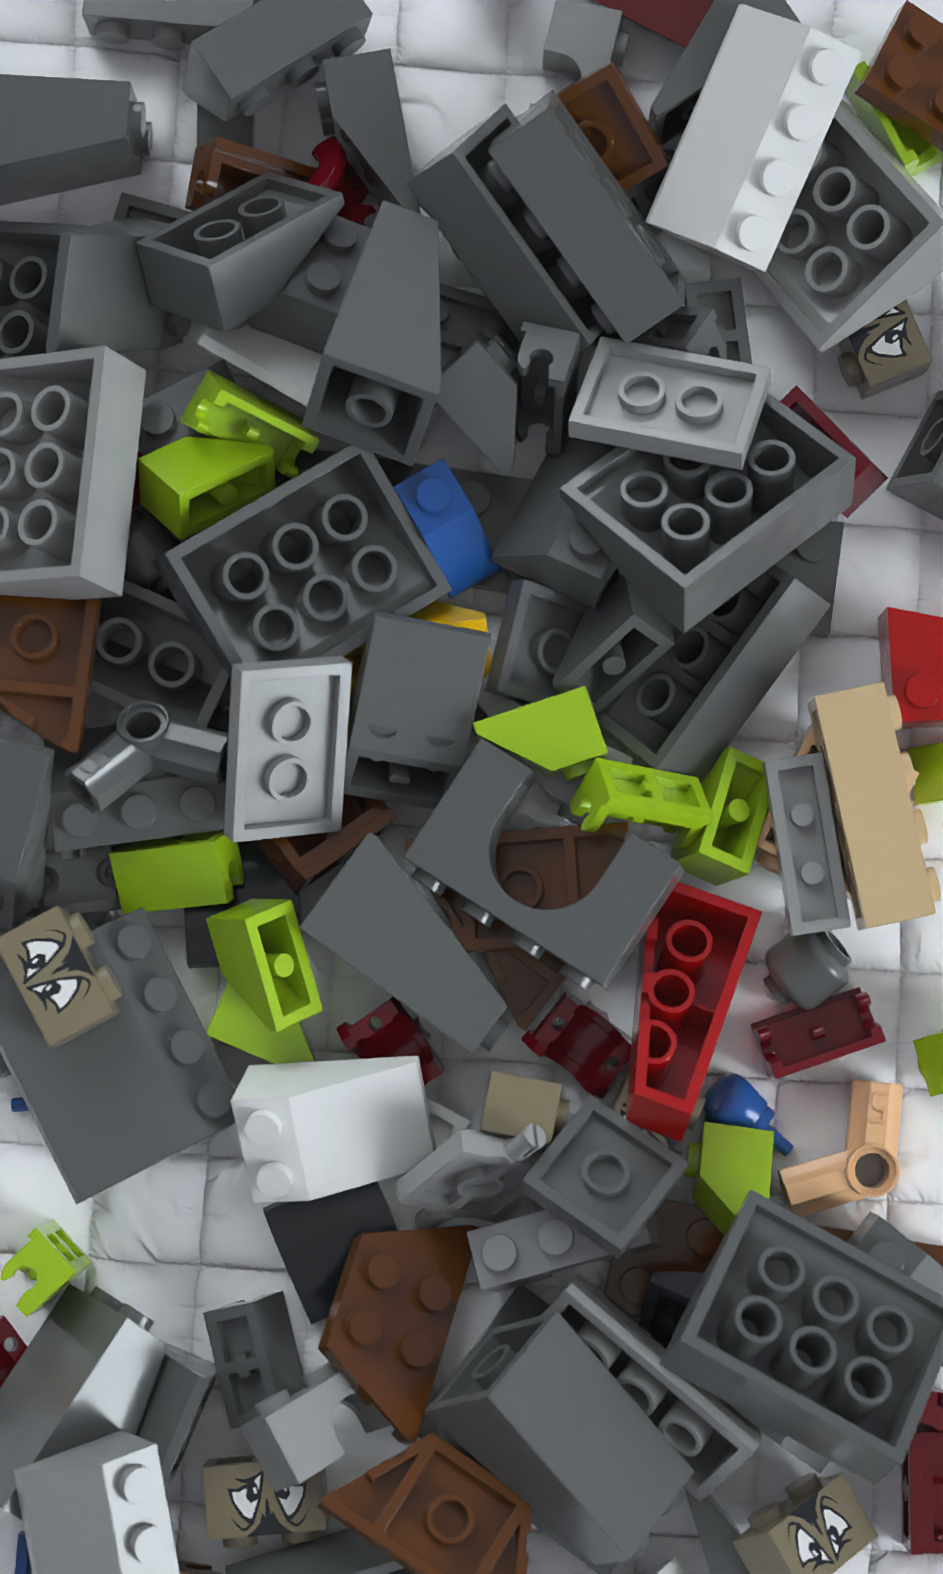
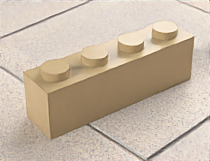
M884 682L814 696L807 703L817 751L818 753L823 752L836 836L857 930L936 914L934 902L941 901V889L935 868L933 866L926 868L921 845L928 843L927 826L921 809L913 810L908 787L915 785V775L909 753L907 751L900 753L895 730L902 728V717L896 696L894 694L887 696Z

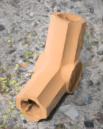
M851 1079L845 1150L777 1170L780 1186L789 1211L803 1217L863 1198L881 1197L894 1188L900 1174L897 1148L903 1085ZM867 1153H874L883 1164V1173L877 1183L863 1186L855 1176V1166L860 1157Z

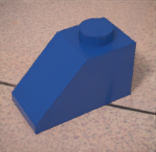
M444 458L393 487L451 586L452 590L447 593L450 600L500 571L499 565L491 562L493 551L476 512Z

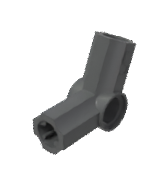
M154 701L134 702L125 707L118 715L116 721L117 731L63 774L67 787L73 792L79 803L92 813L103 811L141 778H155L167 772L219 786L221 783H226L229 733L171 719L168 717L166 709Z

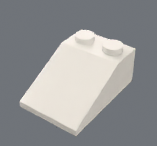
M419 1056L248 1065L231 1099L253 1203L311 1201L407 1173L422 1159L436 1150Z

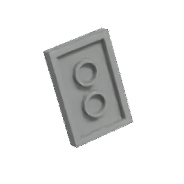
M601 336L568 420L569 437L742 470L771 385V367L635 342L625 344L623 340Z
M343 656L232 664L224 835L232 842L341 831L352 662Z

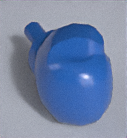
M736 1073L726 1074L720 1077L708 1089L704 1096L706 1101L703 1109L707 1115L704 1122L774 1131L773 1147L784 1157L792 1151L794 1145L769 1125L774 1117V1110L767 1105V1101L744 1077Z

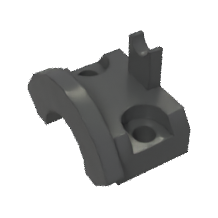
M121 845L47 853L44 876L50 874L54 879V883L49 888L43 884V896L38 901V908L33 909L34 918L57 905L67 908L70 915L77 912L86 914L122 910L115 879L112 880L108 876V870L112 867L109 853Z

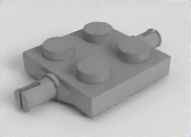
M533 1124L527 1125L514 1138H508L507 1140L487 1136L483 1131L477 1129H460L396 1181L398 1203L423 1208L415 1215V1223L418 1229L437 1228L443 1222L452 1220L455 1217L476 1218L497 1223L530 1198L520 1191L522 1179L547 1150L542 1148L546 1144V1134L538 1125H535L533 1128Z

